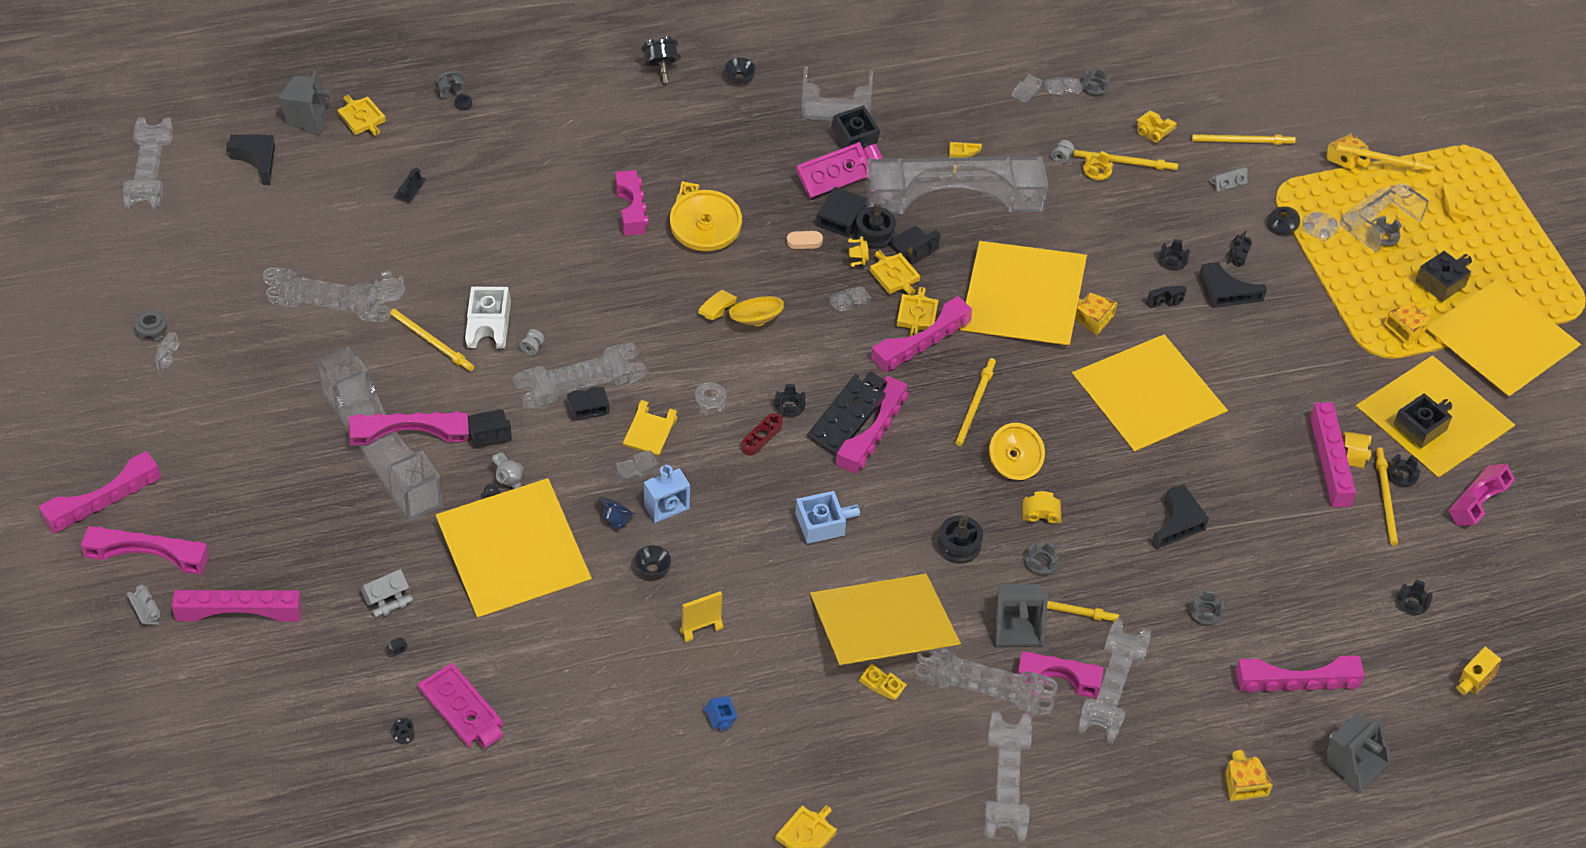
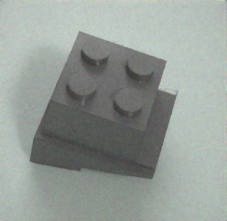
M314 70L311 77L294 76L278 99L287 125L303 128L307 133L321 134L325 122L323 116L327 106L326 97L331 98L333 92L322 88L317 70Z
M999 584L994 625L995 646H1044L1048 593H1042L1040 584Z
M1356 713L1351 719L1347 718L1338 731H1333L1329 737L1330 744L1326 751V763L1344 777L1346 784L1359 793L1391 762L1389 745L1385 742L1383 722L1380 717L1371 722Z

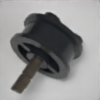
M670 36L662 37L661 40L645 41V45L641 47V51L645 53L646 58L644 65L649 67L660 66L663 85L669 83L667 65L681 59L680 54H677L676 46L678 41L671 39Z
M874 203V207L863 209L858 214L856 220L855 234L857 239L859 240L862 236L863 241H867V246L872 249L890 244V239L895 236V216L889 210L882 208V204Z
M967 514L946 519L940 527L939 551L951 562L963 563L975 559L981 551L983 540L982 527L977 521L968 517Z

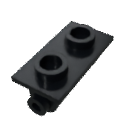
M414 168L410 171L403 184L398 188L394 198L409 203L412 201L426 180L425 177H421L419 168Z
M1246 230L1241 235H1236L1233 239L1232 244L1234 245L1228 252L1227 264L1233 261L1237 266L1244 265L1247 253L1252 245L1251 239L1245 236Z

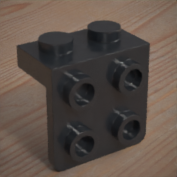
M913 226L891 238L890 245L912 264L939 249L940 233L934 230L926 235L918 226Z
M502 409L467 416L468 429L474 448L512 440L511 424L509 420H506Z

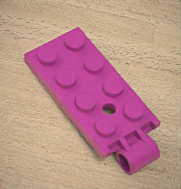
M859 142L797 165L795 169L809 199L831 192L834 187L841 188L873 176L874 172L871 166L881 163L883 158L876 144L870 145L863 150ZM846 163H850L852 168H847Z
M453 663L418 683V689L468 748L472 746L471 742L476 739L485 749L503 738L502 731L500 730L503 726L502 719ZM473 716L475 720L469 721L468 718Z

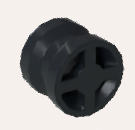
M399 718L394 721L392 725L394 740L402 745L412 742L415 737L413 722L408 718Z

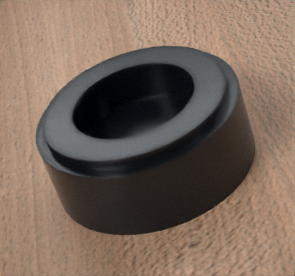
M462 94L455 98V107L458 110L466 111L473 105L472 98L469 95Z
M399 637L389 642L386 650L390 656H397L407 649L408 644L403 637Z

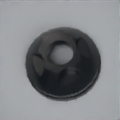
M739 57L729 60L725 64L724 70L729 80L736 84H743L754 77L756 68L751 60ZM743 75L744 78H736L735 76Z
M1278 207L1271 211L1268 216V227L1275 234L1288 235L1299 228L1300 216L1292 207ZM1281 212L1288 213V216L1285 218L1278 217Z
M656 545L645 546L635 555V568L643 577L659 578L669 571L671 556L663 547ZM654 564L658 566V570L652 572L647 567Z

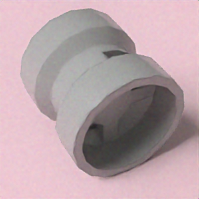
M1061 140L1052 152L1054 161L1059 164L1066 163L1069 156L1075 151L1074 145L1068 140Z
M530 329L526 334V338L520 343V348L528 355H535L539 350V346L543 344L545 337L538 330Z

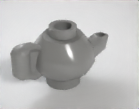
M502 452L494 454L492 460L497 465L496 479L505 487H512L513 489L522 487L520 482L524 472L522 465L513 460H508Z

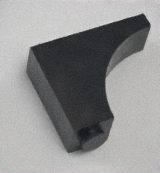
M230 135V141L226 143V150L230 152L231 160L244 161L253 165L261 173L263 185L271 184L276 148L274 135Z
M1219 262L1201 265L1199 278L1212 308L1264 301L1267 292L1265 284H1250L1237 280L1229 275Z
M1184 484L1172 487L1167 491L1164 503L1169 510L1170 521L1161 530L1155 532L1152 545L1157 550L1206 530L1209 518Z

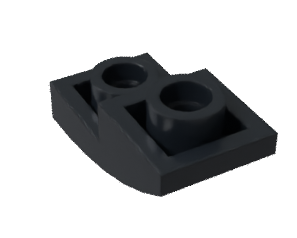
M1168 286L1149 291L1146 304L1150 309L1160 306L1164 302L1169 307L1180 304L1185 299L1187 288L1185 286Z

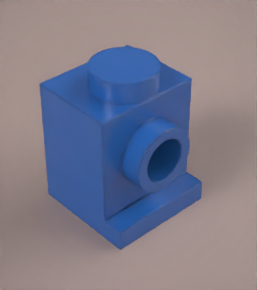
M729 696L710 699L703 708L704 713L707 712L713 729L719 728L720 731L729 730L737 719Z

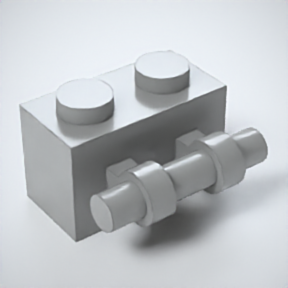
M401 569L359 587L367 606L377 602L379 608L372 611L375 618L381 615L387 616L390 614V611L397 608L402 609L407 606L406 604L413 602L410 594L404 597L401 595L400 591L409 588ZM394 595L395 601L388 604L384 602L385 598Z

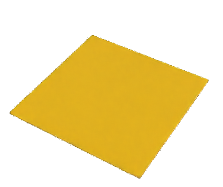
M979 241L966 304L972 308L971 321L968 325L960 327V331L1070 346L1087 255Z
M1498 278L1427 327L1431 334L1508 397L1581 346L1578 341Z
M1165 334L1072 372L1134 452L1228 412L1226 407Z
M1433 355L1356 405L1360 411L1407 452L1418 458L1419 462L1437 478H1440L1515 427L1513 422ZM1423 393L1437 404L1444 399H1448V402L1452 403V409L1447 412L1452 416L1447 431L1423 448H1420L1393 425L1398 411Z
M549 478L436 514L477 618L592 579Z
M927 573L810 592L839 665L960 645V641Z

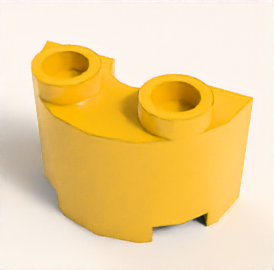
M1151 110L1137 119L1138 133L1154 142H1159L1171 133L1177 125L1176 122L1170 119L1163 121L1159 114Z
M1343 432L1342 439L1349 466L1364 468L1365 461H1369L1371 457V450L1368 449V446L1371 444L1372 436L1354 432Z
M1045 491L1035 492V495L1029 498L1026 496L1022 502V520L1036 522L1040 518H1044L1049 523H1061V500L1053 497V493Z

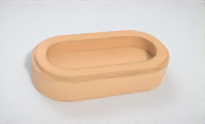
M817 231L791 232L787 236V245L792 249L818 248L823 242L822 234Z

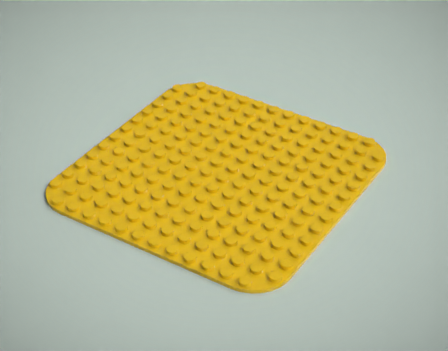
M1461 145L1400 156V158L1418 159L1423 163L1434 165L1432 172L1422 169L1414 170L1409 166L1380 160L1370 162L1367 167L1358 165L1351 169L1344 167L1290 178L1277 191V207H1292L1299 213L1300 225L1293 232V235L1354 340L1364 350L1378 357L1399 359L1449 348L1427 329L1414 342L1407 345L1384 324L1388 311L1409 303H1414L1419 309L1427 307L1431 311L1428 324L1430 325L1497 278L1556 325L1576 319L1584 310L1586 297L1583 289L1499 163L1491 154L1478 148ZM1443 183L1476 193L1466 221L1448 215V207L1444 201L1445 194L1441 191ZM1281 212L1283 218L1288 216V213ZM1386 216V223L1391 225L1396 219L1401 223L1402 227L1400 228L1398 243L1392 246H1384L1372 239L1370 232L1376 224L1377 218ZM1382 233V238L1388 239L1389 235ZM1445 250L1456 260L1462 255L1468 254L1472 258V263L1467 265L1466 268L1472 272L1467 285L1445 301L1441 302L1415 281L1420 266Z

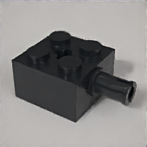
M865 105L833 116L831 129L843 148L860 142L864 150L870 145L877 144L880 129Z
M1444 250L1420 266L1415 281L1443 302L1467 285L1472 271L1466 268V266L1472 263V258L1468 254H1464L1456 260Z
M1423 393L1398 411L1393 425L1420 448H1423L1447 431L1452 416L1447 411L1452 409V403L1448 402V399H1444L1437 404Z

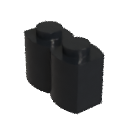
M592 387L586 391L574 390L567 394V405L572 420L577 421L589 417L604 416L610 412V404L604 387Z

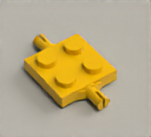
M349 95L347 97L344 96L343 100L347 105L337 110L338 116L355 135L366 130H370L373 135H376V133L378 135L380 130L376 126L386 122L384 114L368 96L355 101Z
M881 250L877 251L875 256L880 261L870 266V272L889 294L904 289L908 295H913L915 290L910 285L919 282L920 275L901 253L886 257Z
M922 287L918 288L917 295L902 294L897 326L911 328L910 336H913V333L914 335L918 334V330H926L933 325L936 319L939 300L926 297V289L924 287L922 292Z
M825 805L819 813H815L801 806L776 835V840L786 848H824L837 832V829L831 826L825 819L832 812V809Z

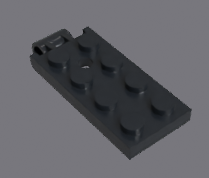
M872 371L865 376L863 381L855 374L808 432V438L837 456L845 440L854 438L885 399L886 393L883 391L887 386V381ZM855 399H860V403H854Z

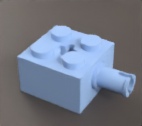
M664 465V467L660 468V476L650 478L644 482V507L654 523L690 509V484L680 468L673 471L671 466Z
M830 491L796 499L795 514L806 543L809 544L845 536V519L859 517L860 510L858 504L841 508L835 492Z

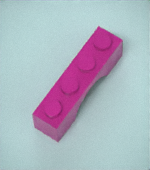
M637 170L615 172L617 197L624 198L631 203L628 208L622 210L624 236L645 234V226H648V216H644L646 204L642 203L644 193L643 190H640L642 188L641 177L637 176Z
M1507 464L1489 465L1452 505L1449 512L1457 526L1476 525L1485 514L1481 506L1482 503L1489 497L1506 491L1515 481Z
M1022 651L1016 683L1037 687L1046 678L1060 677L1066 679L1074 686L1077 695L1098 699L1104 667Z

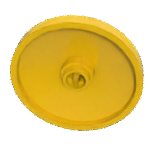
M698 190L682 196L674 204L670 213V227L673 235L680 243L694 250L714 251L722 249L731 244L741 231L742 214L739 206L729 196L718 191Z

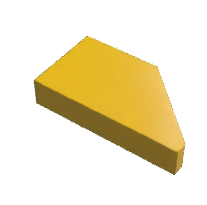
M950 142L949 159L967 160L981 151L982 144Z

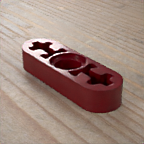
M777 413L767 415L742 440L741 450L745 455L752 456L758 453L782 429L783 418ZM765 432L767 433V436L760 437L757 435V433Z

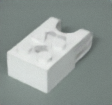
M471 287L465 336L467 348H476L479 340L487 336L494 338L496 348H505L511 306L508 287Z

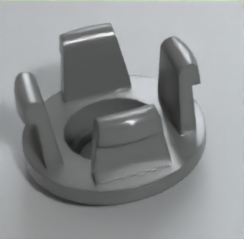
M1098 67L1096 74H1090V69L1085 71L1082 87L1086 92L1093 95H1101L1109 90L1111 78H1106V69Z
M447 71L435 80V86L440 91L442 98L448 99V91L452 89L457 96L464 92L462 87L464 82L460 72Z
M1386 216L1377 218V222L1370 232L1372 239L1384 246H1392L1398 243L1400 228L1402 227L1401 223L1396 219L1391 225L1386 223ZM1382 233L1388 234V239H1383Z
M146 311L140 314L135 320V329L138 332V337L142 341L145 340V336H152L155 342L164 338L163 330L167 329L166 317L158 311ZM152 318L157 319L156 323L148 325L151 323Z
M1047 541L1044 546L1037 547V543L1033 542L1029 546V551L1026 555L1028 568L1034 573L1041 575L1054 572L1059 563V556L1055 553L1056 545ZM1037 558H1045L1049 565L1042 567V562L1038 561Z
M1205 590L1202 596H1195L1193 598L1190 613L1201 624H1216L1223 617L1225 601L1219 602L1216 600L1215 591ZM1201 608H1209L1213 613L1203 612L1200 614L1199 610Z

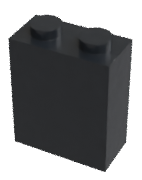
M834 187L817 214L816 226L849 238L857 226L858 214L866 208L867 198Z

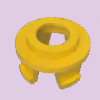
M1101 151L1098 158H1093L1092 153L1087 155L1085 159L1087 161L1084 163L1083 170L1088 177L1095 180H1104L1110 177L1113 163H1109L1108 153Z
M862 236L859 240L849 238L848 242H860V246L849 248V256L862 258V261L851 263V266L855 267L856 264L866 266V261H869L867 241H863Z

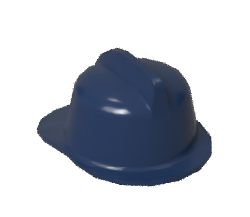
M598 497V500L604 504L603 517L609 526L621 529L623 525L628 524L632 514H636L612 499Z

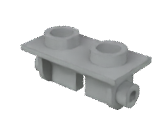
M1247 167L1213 175L1210 180L1212 184L1216 185V192L1247 184Z
M139 585L135 593L127 592L140 621L144 624L159 625L157 619L160 617V610L154 600H150L152 596L148 587Z

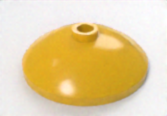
M771 296L751 298L732 306L729 310V315L736 322L745 325L762 326L782 312L784 302L778 297Z
M1010 423L999 428L992 436L989 445V455L993 466L1001 475L1011 480H1025L1035 475L1042 467L1045 458V448L1042 439L1034 429L1022 423ZM1010 451L1014 452V457L1010 455Z

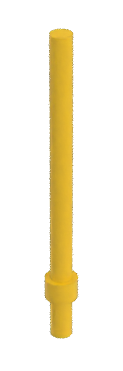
M1192 134V141L1273 143L1274 145H1282V143L1295 144L1296 141L1295 137H1282V135Z
M1338 143L1335 145V150L1409 166L1414 170L1422 169L1432 172L1434 169V165L1423 163L1418 159L1409 160Z
M1075 150L1073 157L1086 158L1089 153H1092L1093 158H1098L1100 153ZM1109 154L1110 162L1155 167L1157 170L1178 169V163L1165 162V160L1161 159L1156 161Z
M396 309L391 310L390 315L452 358L455 364L463 366L470 372L473 371L475 366L467 361L464 355L453 351Z
M993 358L989 359L986 368L982 370L980 383L955 442L957 446L963 445L987 383L993 376V368L996 360Z
M1379 447L1376 449L1377 460L1375 463L1380 476L1390 545L1395 546L1398 544L1387 476L1388 463L1384 457L1383 448Z
M1048 601L1047 609L1093 617V620L1101 621L1103 619L1118 622L1119 614L1105 612L1100 608H1095L1094 610Z

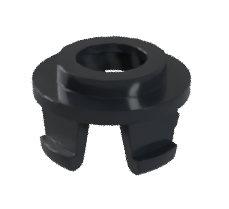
M1174 239L1171 246L1166 247L1167 244L1163 243L1159 253V260L1162 265L1169 269H1182L1188 264L1190 249L1183 250V241Z
M786 384L784 392L776 391L774 401L776 411L788 417L801 414L806 405L805 392L800 394L796 392L794 384ZM789 401H790V402L795 403V404H786V405H785V408L783 407V404L786 403V402H789Z
M1400 454L1395 455L1391 460L1393 462L1390 463L1387 470L1389 478L1401 486L1414 485L1421 473V470L1417 468L1419 459L1411 455L1407 460H1402ZM1400 470L1407 472L1409 478L1404 479L1403 473Z
M1415 580L1412 586H1407L1405 583L1402 585L1397 595V602L1407 613L1423 614L1429 609L1433 594H1427L1424 591L1425 582ZM1409 597L1416 598L1419 601V603L1412 601L1410 599L1408 600V602H1406V599Z

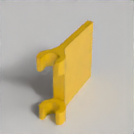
M641 400L623 445L659 456L672 426L677 421V410L669 409L665 419L649 414V407H647L649 402Z
M721 591L682 605V628H680V633L684 635L685 643L693 640L692 631L710 624H714L715 632L723 629Z

